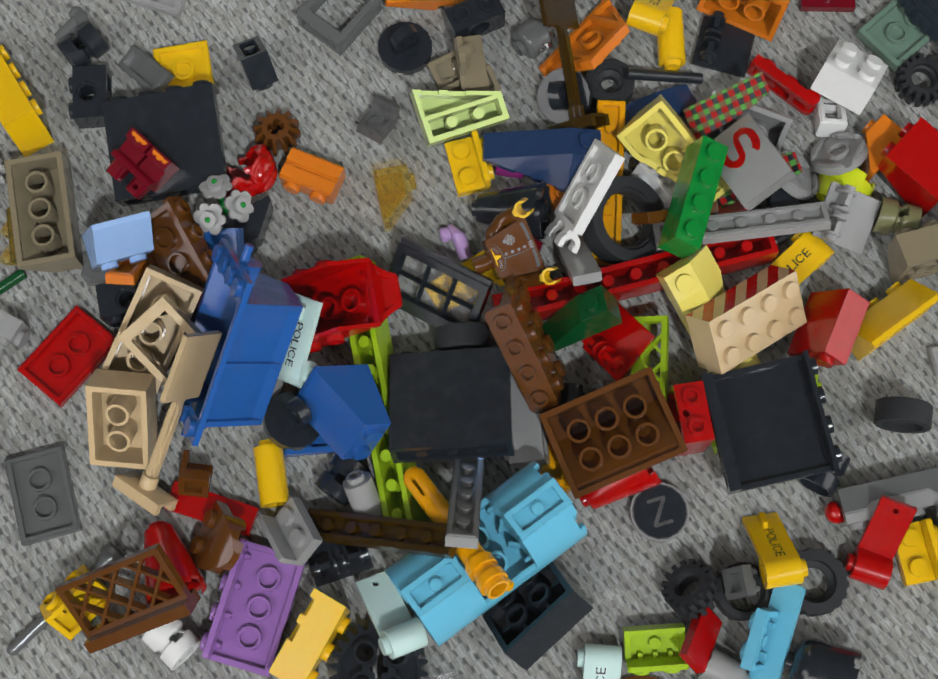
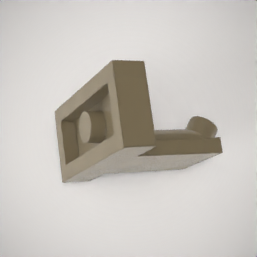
M481 35L453 38L461 91L489 90Z

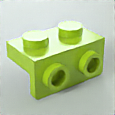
M683 623L622 627L624 663L628 673L644 676L650 674V672L664 671L665 673L674 674L681 670L689 669V665L679 656L685 639V626Z

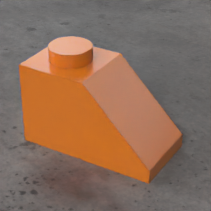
M885 114L877 122L873 119L870 120L861 131L864 134L863 140H865L868 148L867 157L861 166L862 171L867 174L865 180L868 182L880 170L877 165L884 158L880 153L891 141L897 144L902 139L898 136L902 128Z

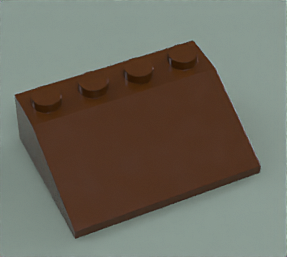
M651 366L539 415L575 499L688 451Z

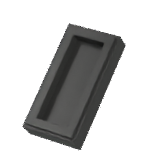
M135 44L118 64L122 70L148 91H164L175 77Z

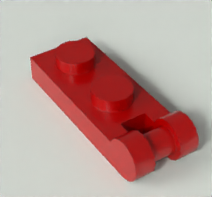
M758 54L752 60L747 74L753 76L762 71L770 91L801 114L810 115L813 113L821 99L819 93L804 88L795 77L785 74L768 58Z

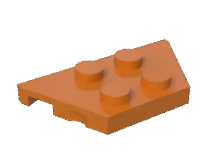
M602 0L579 24V28L569 35L574 66L578 72L595 69L630 32L626 22L610 0ZM559 46L539 66L538 69L543 76H547L551 71L562 68Z

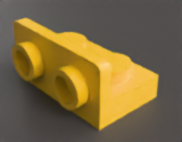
M477 130L471 131V137L444 143L457 196L461 197L490 190L491 180L495 179L494 171L491 164H486V162L482 161L483 138H479Z
M931 518L912 522L895 554L904 587L938 580V528L933 524Z
M83 564L77 570L72 571L65 581L90 572V570ZM97 578L94 580L93 586L109 591ZM75 588L69 590L73 598L84 601L86 592ZM56 591L49 593L39 606L44 620L71 641L82 629ZM91 594L89 603L105 608L106 599ZM89 612L86 614L89 621L97 616Z

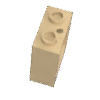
M166 293L117 337L163 386H165L168 374L134 338L164 311L187 334L201 332Z

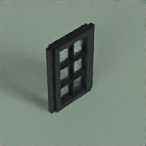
M402 237L400 243H398L389 272L396 273L399 279L403 303L399 309L436 328L455 322H479L494 280L407 237Z

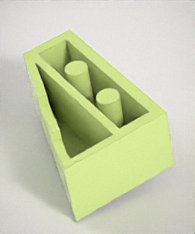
M412 89L410 93L427 148L471 134V131L474 130L481 131L505 123L510 118L501 91H421Z

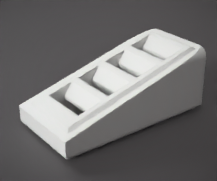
M820 94L821 99L814 110L816 136L832 137L831 135L837 132H845L848 125L846 108ZM824 103H836V105H828Z

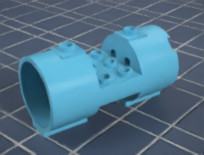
M530 462L481 499L478 542L485 551L491 552L497 560V566H501L507 573L508 578L514 582V587L511 591H506L496 599H489L487 596L482 595L476 587V582L472 581L465 572V566L456 553L453 559L407 553L384 570L397 591L439 647L588 535L586 526L583 523L578 525L575 521L578 518L576 515L578 512L572 505L573 502L554 477L552 478L547 472L541 475L537 471L540 468L537 462Z

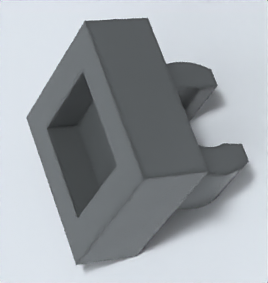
M751 564L721 570L727 601L757 595L756 592L761 590L760 586H755L753 575L757 574V570L751 569Z

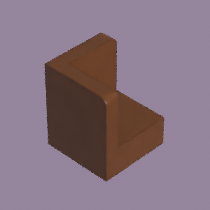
M184 449L178 476V495L208 498L213 466L190 463V450Z

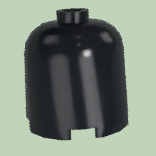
M807 638L797 645L794 652L788 651L784 669L789 670L788 679H857L859 669L854 668L855 659L860 660L862 658V651L817 638Z

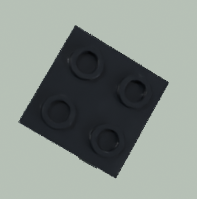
M714 11L710 17L704 15L691 64L744 78L755 35L726 23L724 13L721 11Z
M322 542L308 559L312 577H314L316 587L374 568L368 548Z

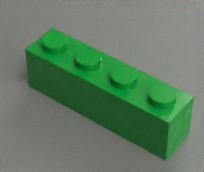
M705 135L687 146L658 248L682 259L700 250L729 147Z

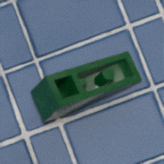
M600 285L571 299L543 324L542 329L545 335H550L555 351H558L623 322L616 297Z

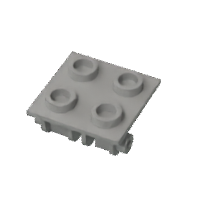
M832 181L824 200L831 219V229L813 231L811 235L861 255L881 201L855 191L856 187L848 184L841 185Z

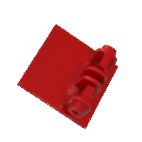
M619 303L618 306L623 323L582 340L584 344L583 349L616 381L625 376L655 338L650 331Z

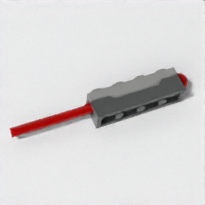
M938 467L837 489L831 497L832 501L825 507V517L829 522L839 524L840 528L849 526L851 531L864 529L881 495L917 507L914 517L925 515L924 509L935 507L936 512H938Z

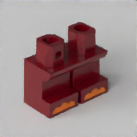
M132 127L125 135L127 140L119 149H115L110 153L115 158L106 171L118 182H121L131 172L135 178L125 189L140 200L150 190L157 193L180 168L145 136Z

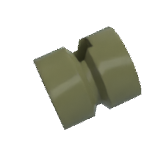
M884 196L879 199L881 205L871 228L872 232L882 235L893 233V236H895L894 234L904 228L918 229L922 216V207L909 203H904L900 206L898 200Z

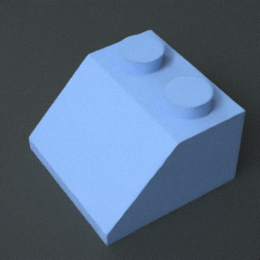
M149 211L91 225L82 235L92 269L101 267L102 271H108L119 267L118 262L129 260L130 264L147 260L146 255L154 250Z

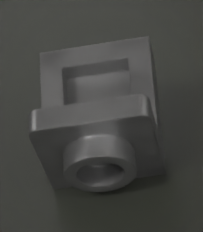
M376 94L373 98L371 109L358 123L356 132L381 144L396 126L400 105Z

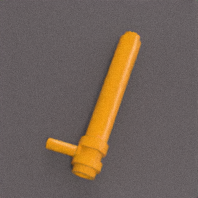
M417 466L409 468L403 475L404 485L432 522L447 524L449 502L422 468ZM479 542L478 549L457 547L456 555L464 564L465 572L469 578L476 582V587L482 595L487 596L489 599H496L506 591L513 589L514 582L508 578L507 573L501 566H497V560L491 552L485 551Z

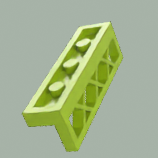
M667 315L634 317L650 332L651 324H661V334L648 345L633 364L631 375L650 367V354L655 349L661 355L660 362L652 370L657 381L660 383V388L667 402L669 317ZM660 342H661V350L657 347V345H658Z

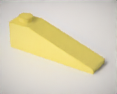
M661 94L640 110L616 135L636 160L645 163L656 170L657 173L664 177L666 176L675 183L678 179L686 148L696 141V138ZM722 176L719 180L714 201L730 190Z
M707 245L702 246L700 250L656 274L689 335L690 332L685 315L725 292L721 270Z

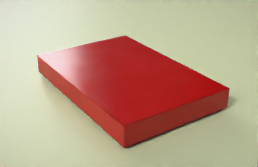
M76 305L17 370L62 408L94 373L95 369L106 360L115 336Z

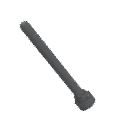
M109 541L100 549L101 553L97 556L98 560L89 570L92 571L125 556ZM42 614L8 645L7 653L14 656L18 654L48 625Z

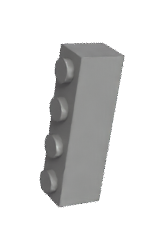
M511 372L512 432L515 456H504L505 460L509 461V464L515 468L525 467L532 461L537 462L538 465L550 464L547 433L539 417L545 410L534 413L529 409Z

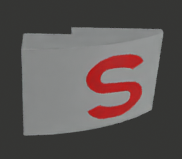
M749 112L713 139L729 147L721 176L743 207L748 211L752 210L796 176Z

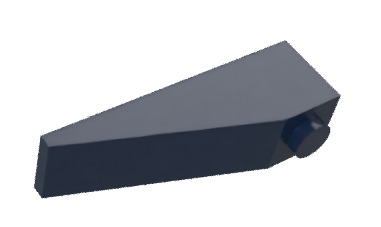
M559 128L484 133L482 161L512 173L524 174L533 178L532 181L547 183L557 187V191L565 193L594 139L596 138L601 141V130Z

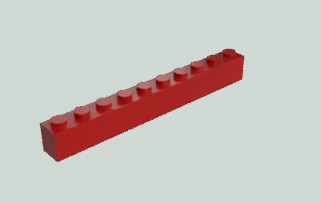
M774 236L706 244L721 270V275L772 263L779 253ZM662 252L600 268L602 273V280L600 282L573 286L569 276L558 278L561 281L553 285L543 284L529 287L528 291L531 297L529 302L533 311L538 310L542 320L551 318L575 296L600 285L613 294L617 302L662 291L664 289L656 274L682 258L669 252ZM503 292L492 295V308L500 305Z

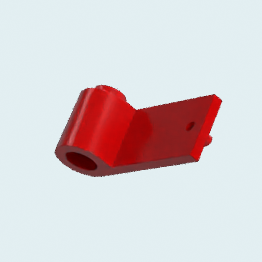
M881 495L854 553H849L846 557L843 568L847 571L848 578L880 590L886 588L893 571V558L917 512V507Z

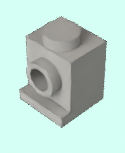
M0 309V345L7 348L9 344H12L17 348H22L29 339L31 328L22 320Z

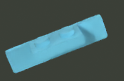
M791 585L773 588L768 608L757 607L756 612L752 613L748 623V628L750 629L748 640L744 642L740 650V658L742 659L740 668L749 671V679H781L806 589L804 587Z

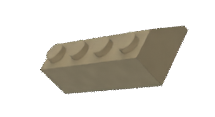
M55 151L4 160L17 268L20 270L52 273L82 268L83 257L71 167L63 152Z
M938 220L927 222L919 229L904 228L894 234V238L887 245L889 275L892 285L898 281L904 283L909 279L915 280L938 273Z

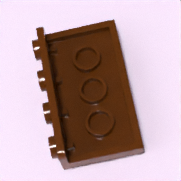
M168 196L163 200V205L150 214L154 250L146 255L147 263L205 288L213 264L211 259L212 250H210L204 239L203 230L195 223L188 203L181 196ZM197 306V308H196V310H195V313H194V315H193V317H192V319H191L192 322L194 321V318H195V315H196L198 306Z
M516 276L506 280L500 305L486 310L484 317L529 409L534 413H538L560 405L566 369L562 360H557L553 352L555 348L552 338L549 334L545 335L542 329L543 322L538 310L533 311L529 302L531 297L525 284L521 285Z

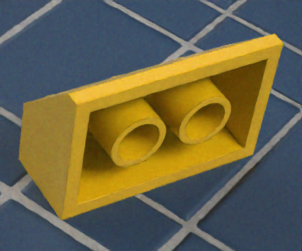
M909 279L903 285L899 281L885 291L888 296L881 301L877 297L870 301L853 345L852 354L858 361L862 360L938 302V292L913 279Z

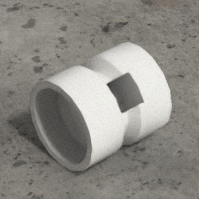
M180 619L150 630L142 638V641L153 652H161L160 659L171 670L181 666L201 643V640L190 629H182L183 622Z

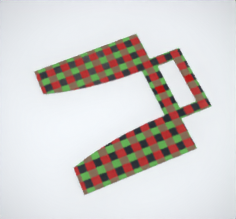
M761 71L684 109L683 112L691 132L697 140L747 111L768 94L770 90ZM795 152L781 154L796 175L803 172ZM731 189L718 198L722 208L739 201Z

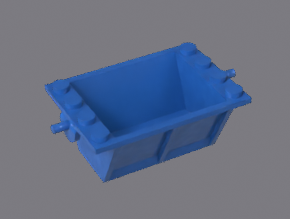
M221 238L220 243L216 244L212 251L211 259L213 264L193 323L201 332L218 330L222 332V336L199 397L185 400L179 422H183L184 425L181 435L189 437L192 446H198L203 430L207 427L262 424L303 309V305L288 283L260 273L263 265L260 261L251 257L254 245L245 243L242 253L235 254L227 239Z

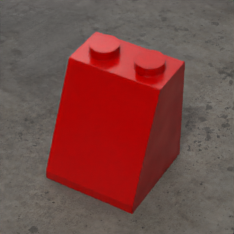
M921 117L914 125L909 122L900 131L898 136L902 139L897 144L891 141L880 153L884 158L877 167L906 203L922 207V218L938 203V130Z

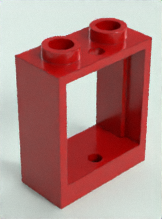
M703 380L673 385L668 392L667 404L675 422L680 424L679 431L688 448L687 452L678 456L702 453L715 440Z

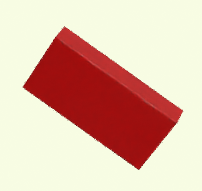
M709 607L705 609L708 613L707 615L703 616L699 612L697 619L692 618L679 652V656L696 674L705 673L723 623Z

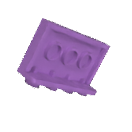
M241 538L239 542L243 543L242 552L235 566L229 571V574L224 573L221 579L219 590L223 592L219 603L215 602L209 618L213 621L209 633H204L199 649L203 651V658L270 677L271 673H269V670L277 657L306 563L303 566L281 563L275 557L273 548Z

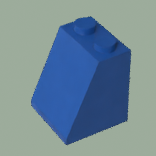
M368 364L315 366L296 396L309 408L312 414L311 426L341 459L354 458L355 460H362L369 457L391 425Z

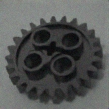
M372 620L369 621L368 630H364L358 624L357 635L347 631L346 636L349 640L347 643L338 640L337 644L342 651H334L331 654L334 659L338 660V663L329 664V669L336 671L337 674L329 677V679H357L360 677L375 679V672L370 671V669H375L378 638L380 637ZM361 647H369L373 652V657L366 662L360 661L356 656V651ZM424 648L404 655V660L399 664L390 663L387 656L383 655L382 669L387 670V673H382L381 679L427 678L428 672L420 670V667L427 665L428 660L419 659L418 657L424 652Z

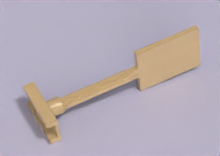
M218 330L183 335L159 400L162 403H172L168 408L147 469L143 471L142 475L137 471H131L115 475L112 483L114 488L154 516L159 515L161 507L174 511L178 502L176 498L157 486L160 479L159 473L181 416L185 400L199 397L222 336V332Z

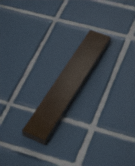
M314 508L308 509V514L323 540L322 542L449 559L454 558L457 547L445 546L447 527L445 523Z

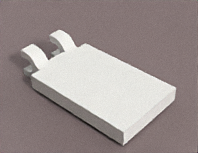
M596 138L554 212L556 215L554 221L545 230L546 235L551 238L554 237L558 230H562L556 236L554 243L557 246L563 247L571 239L568 249L577 254L580 248L578 234L583 235L625 160L623 156Z

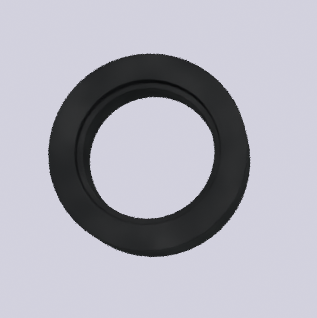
M633 176L615 177L582 235L586 245L593 254L610 264H618L650 256L657 248L653 224H642L640 238L631 248L615 243L608 235L603 222V210L607 200L613 194H621L631 199L639 209V212L664 209L658 194L645 181Z

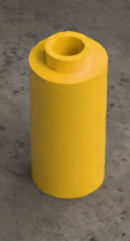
M671 7L667 13V16L671 18L665 34L660 32L657 37L658 65L666 71H677L686 63L683 11L678 7Z
M269 439L261 440L258 442V446L253 448L260 507L273 508L284 506L289 499V490L283 449L277 447Z

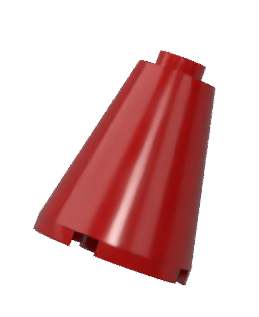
M650 467L584 495L579 499L585 508L591 505L595 510L653 488L662 482L653 468Z
M165 521L151 523L143 534L144 549L159 543L189 590L195 588L197 591L201 589L203 594L207 588L206 581L173 525ZM154 555L145 558L144 566L160 570V564ZM145 575V585L155 589L157 579ZM162 581L160 591L171 595L178 593L172 584ZM145 594L147 605L151 603L152 597Z

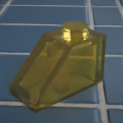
M407 164L373 170L385 232L391 231L413 200L412 190L417 189L414 172L408 173Z

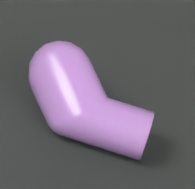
M447 224V227L439 229V236L442 242L451 240L454 243L459 261L473 257L467 237L453 224Z

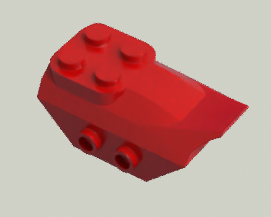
M369 257L339 261L321 260L316 262L312 268L294 270L291 276L281 279V281L289 284L294 293L323 303L309 353L319 352L323 347L342 344L347 337L381 326L385 319L403 305L397 274L379 268Z

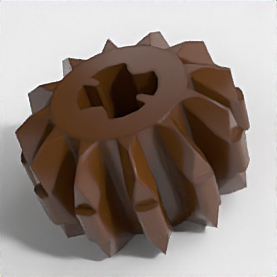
M279 107L276 109L275 114H271V111L266 109V118L258 116L257 123L259 125L253 126V132L257 135L254 138L256 144H265L269 151L272 150L275 157L279 154V150L282 149L283 153L288 155V146L296 148L298 144L295 139L301 137V132L298 129L300 126L299 121L292 119L293 116L290 111L282 115V110Z

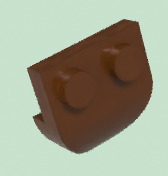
M216 500L213 507L206 511L203 518V526L199 534L193 537L189 548L190 554L198 568L218 575H222L223 570L230 571L235 566L243 549V543L238 541L239 535L242 530H246L245 520L233 516L226 503Z

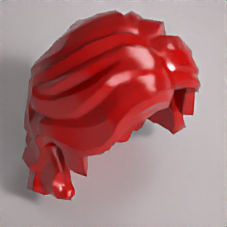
M265 144L254 145L249 149L245 157L238 159L239 165H246L243 170L229 166L226 167L227 172L232 176V189L226 191L225 198L229 197L233 190H238L239 192L246 191L251 197L265 193L274 185L278 173L274 157Z

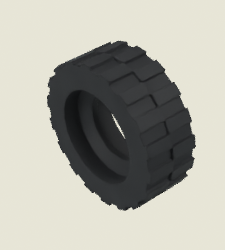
M808 548L799 551L800 559L804 558L806 560L808 568L819 569L827 578L825 593L817 598L805 595L799 614L814 617L833 612L834 609L841 606L842 600L848 594L846 593L849 587V581H847L848 574L842 566L843 563L837 560L834 554L831 552L827 553L823 549L814 550V548Z

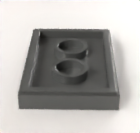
M63 444L4 460L22 546L82 531L67 455Z

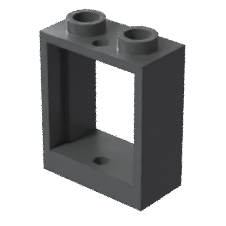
M308 0L296 14L299 26L341 56L382 10L381 0H363L366 2L364 7L341 32L315 14L326 0Z

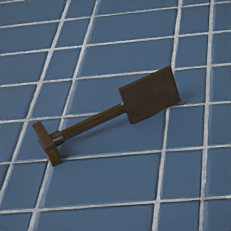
M539 0L543 26L555 27L557 31L569 104L567 108L569 120L550 126L548 129L582 128L595 130L610 125L608 114L589 113L585 115L584 105H581L568 29L579 28L575 0Z

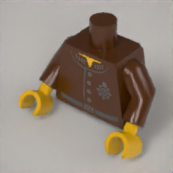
M524 197L514 207L512 206L495 216L485 231V240L481 242L485 254L471 259L472 266L480 274L492 270L496 280L502 279L504 283H506V280L517 276L521 285L525 284L527 288L559 283L561 279L552 280L550 278V271L559 268L552 266L545 269L525 219L534 211V208L530 211L522 209L521 204L528 200V198Z

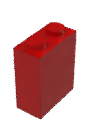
M849 288L810 292L804 308L807 323L796 329L787 354L792 357L801 355L804 350H808L809 357L815 358L817 366L832 368V366L846 365L870 302Z

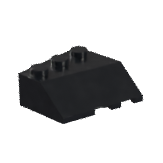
M555 559L487 610L482 617L504 653L523 669L528 670L584 618L593 607L571 576Z

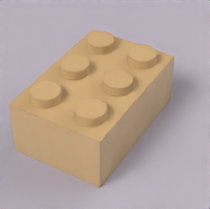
M95 369L85 385L90 465L146 470L158 439L156 378L148 373Z

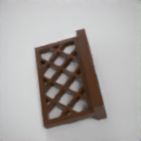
M159 543L58 584L55 588V591L86 635L87 640L83 645L90 654L191 615L201 598L195 588L190 590L187 588ZM154 555L160 564V570L144 566L145 558ZM124 567L135 571L134 581L118 576L119 570ZM141 574L157 579L155 589L139 583ZM100 578L111 582L109 591L93 586L94 580ZM162 581L172 584L178 593L171 595L160 591ZM116 584L132 589L130 598L115 594ZM75 588L86 592L84 601L73 598L69 590ZM136 592L151 596V603L146 605L135 601ZM91 594L106 599L105 608L90 604ZM111 602L126 606V613L121 615L110 611ZM87 612L101 616V623L92 626L86 617Z

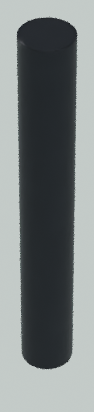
M626 68L624 71V78L626 80L702 84L703 82L702 73Z

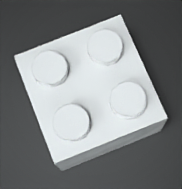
M839 39L810 89L860 115L876 90L888 65L883 63L879 57L862 52L853 43L844 42Z

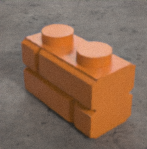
M294 147L291 148L286 162H284L279 173L280 182L286 191L298 195L299 192L307 194L311 201L320 205H324L325 202L333 205L346 177L344 167Z

